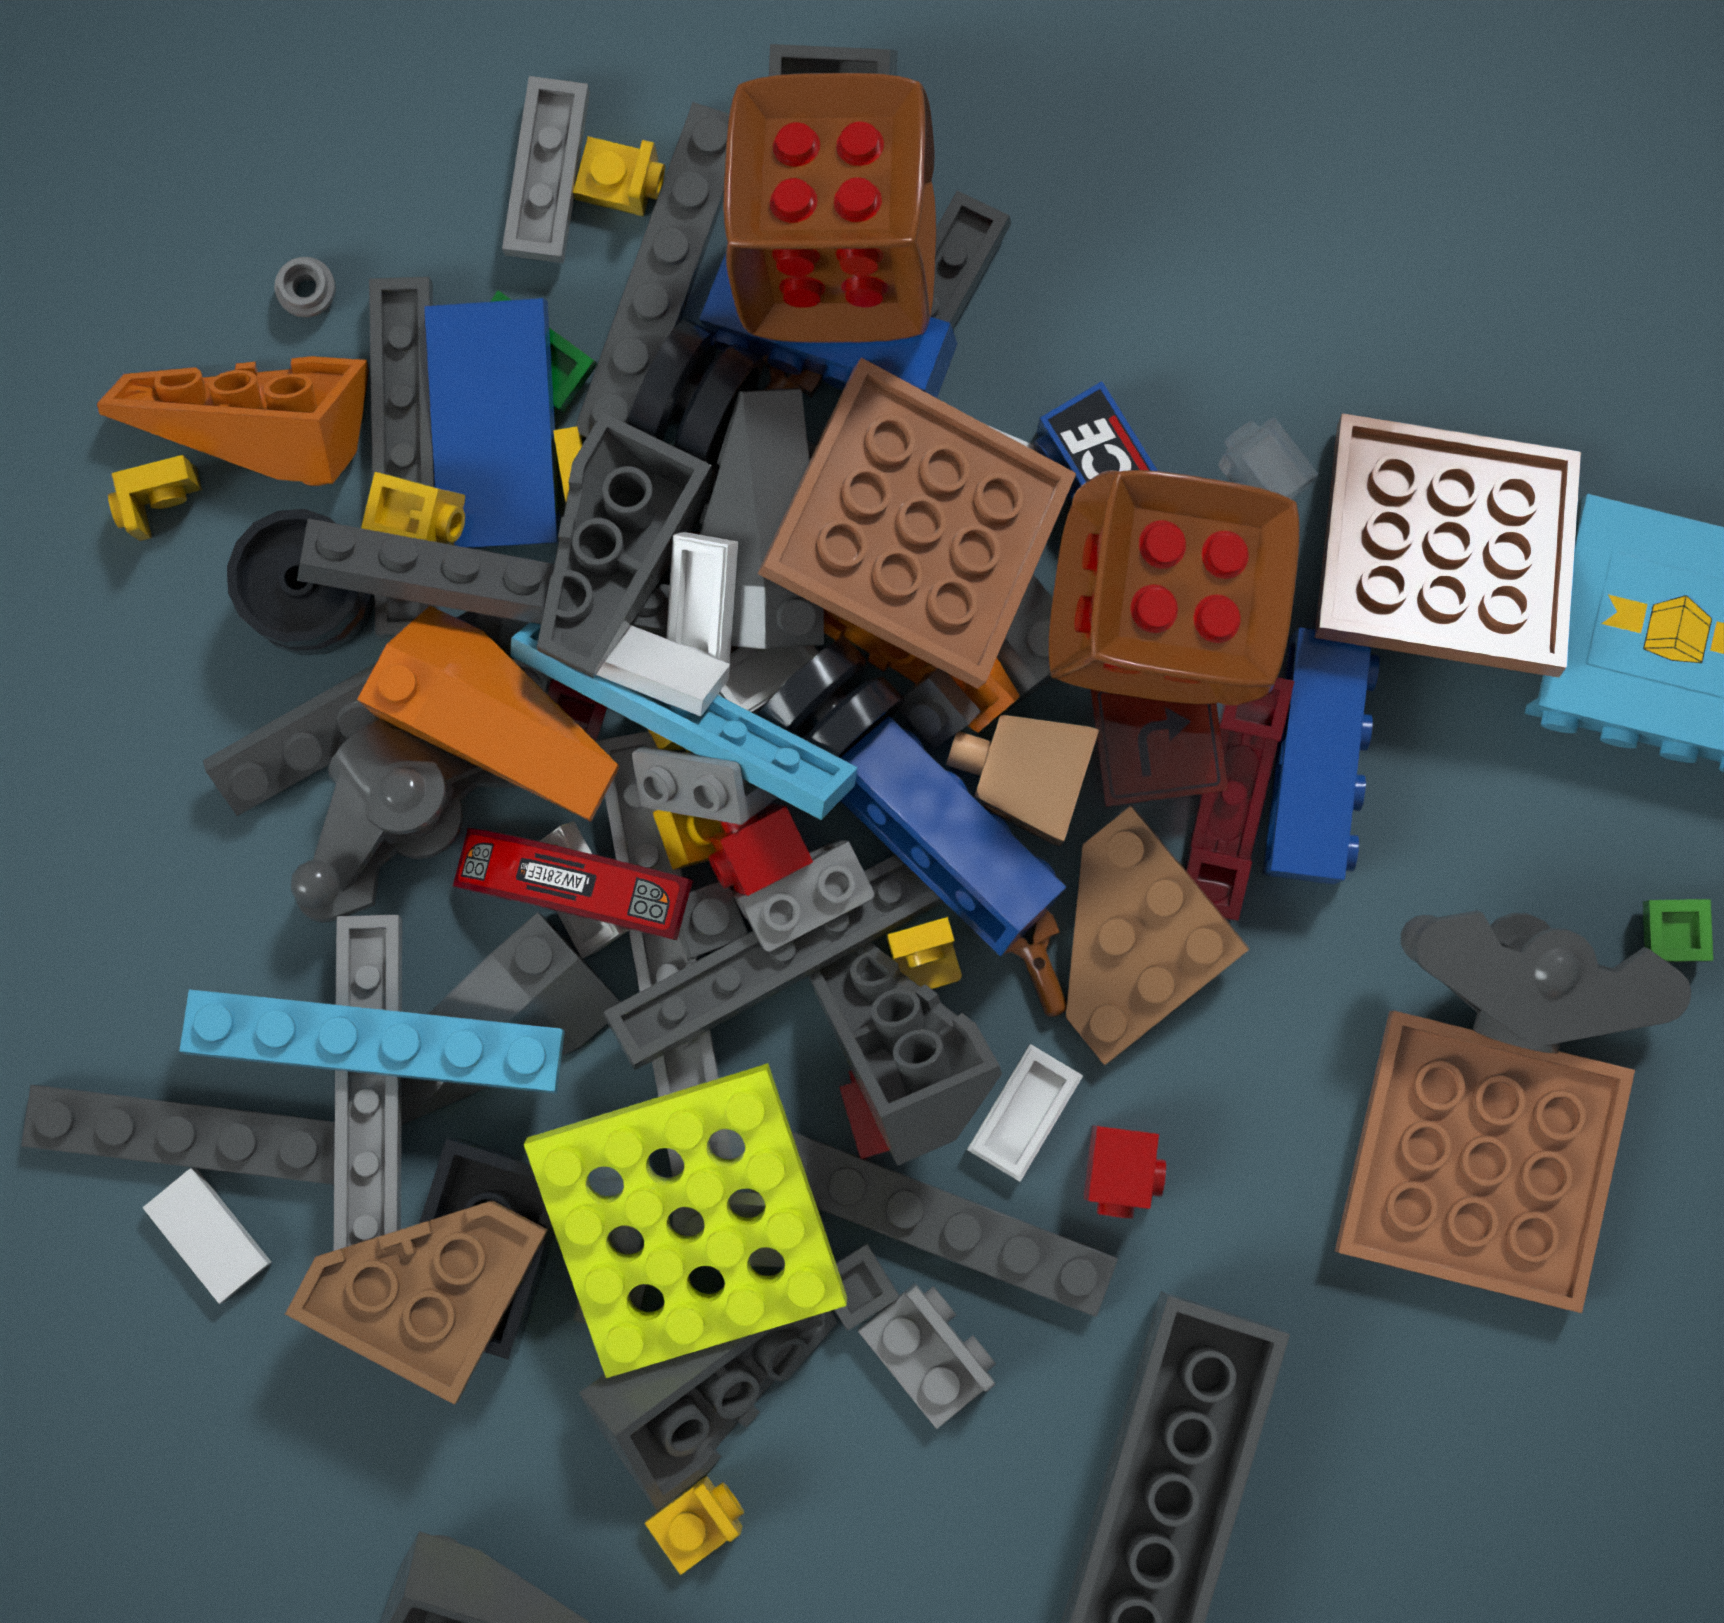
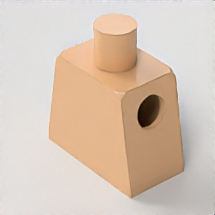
M1000 715L992 741L961 731L957 732L946 765L981 776L974 798L986 810L1052 844L1061 846L1069 828L1099 729Z

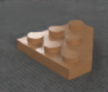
M1132 805L1085 842L1082 847L1066 1018L1101 1062L1106 1065L1249 950L1247 944Z
M489 1201L328 1252L314 1258L285 1315L455 1405L459 1402L540 1248L548 1229L495 1201Z

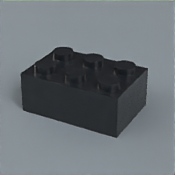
M448 1138L445 1141L419 1224L489 1201H495L548 1229L540 1248L485 1350V1353L509 1360L519 1351L555 1232L529 1160L460 1138Z

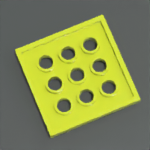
M768 1063L526 1139L524 1147L606 1378L847 1306V1295ZM723 1129L735 1131L744 1141V1152L734 1159L718 1157L713 1153L709 1145V1138L713 1133ZM660 1148L672 1149L682 1157L684 1170L675 1177H661L650 1167V1154ZM598 1167L613 1168L621 1175L624 1188L613 1196L600 1195L591 1187L589 1173ZM740 1189H752L762 1196L765 1202V1209L755 1217H741L732 1210L729 1204L730 1196ZM681 1207L693 1208L703 1217L705 1227L696 1235L684 1236L677 1233L671 1227L669 1215ZM619 1226H631L641 1233L644 1239V1247L634 1254L620 1253L612 1246L609 1233ZM768 1247L775 1249L784 1258L785 1267L775 1275H761L751 1267L749 1262L750 1255L759 1248ZM711 1266L722 1274L725 1285L716 1293L704 1294L692 1286L689 1274L697 1267ZM641 1284L653 1285L663 1294L665 1304L656 1311L644 1312L633 1305L629 1292Z

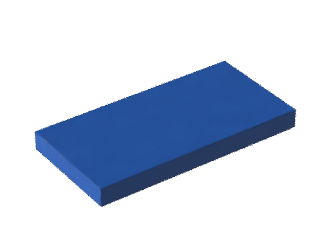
M544 298L424 306L435 488L465 495L463 507L465 525L461 536L455 541L454 545L465 548H487L559 543L560 508L556 444L553 432L555 430L548 301Z

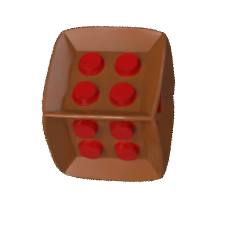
M811 73L761 77L743 82L737 86L730 108L725 158L723 209L728 242L726 267L739 320L750 334L770 340L786 342L844 343L900 340L918 336L927 331L933 305L935 281L936 208L932 185L935 148L930 103L926 90L919 81L896 75L876 73Z
M1109 470L1094 476L1076 491L1061 539L1049 630V666L1051 677L1092 690L1189 704L1221 703L1234 706L1255 701L1268 695L1275 685L1282 666L1291 622L1299 552V514L1297 503L1286 496L1262 488L1185 474L1148 470Z

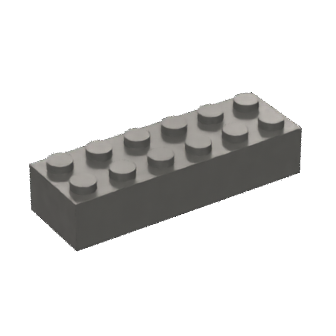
M1160 1291L1061 1623H1205L1290 1334L1264 1323Z

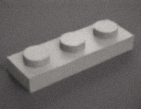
M529 76L502 245L505 256L564 263L574 201L573 189L578 174L590 97L589 86L586 83Z

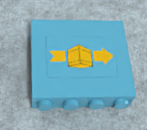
M1586 494L1577 502L1566 668L1560 678L1543 675L1538 698L1526 705L1524 714L1541 717L1542 727L1557 732L1577 733L1578 727L1601 732L1600 741L1613 746L1636 748L1637 743L1641 742L1661 747L1659 753L1661 757L1678 762L1696 763L1697 757L1720 762L1719 770L1724 772V527L1591 494Z

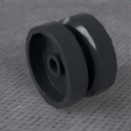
M685 319L680 321L671 331L655 356L637 393L627 424L669 445L675 439V448L712 465L713 471L719 458L738 391L756 390L764 362L763 357L738 344L725 348L715 358L717 348L714 332Z
M306 509L279 510L253 522L236 541L227 565L228 594L239 617L277 648L301 656L328 654L351 643L368 624L375 605V594L314 583H307L303 587L302 582L297 581L307 520L335 522L330 517Z
M842 637L827 646L798 669L777 690L757 715L800 738L806 735L804 740L841 758L888 716L892 718L903 705L905 698L884 677L872 678L847 695L863 675L866 658L846 637Z

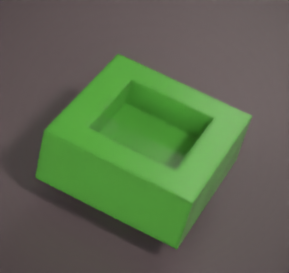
M1711 899L1643 901L1645 948L1650 949L1666 962L1713 961Z

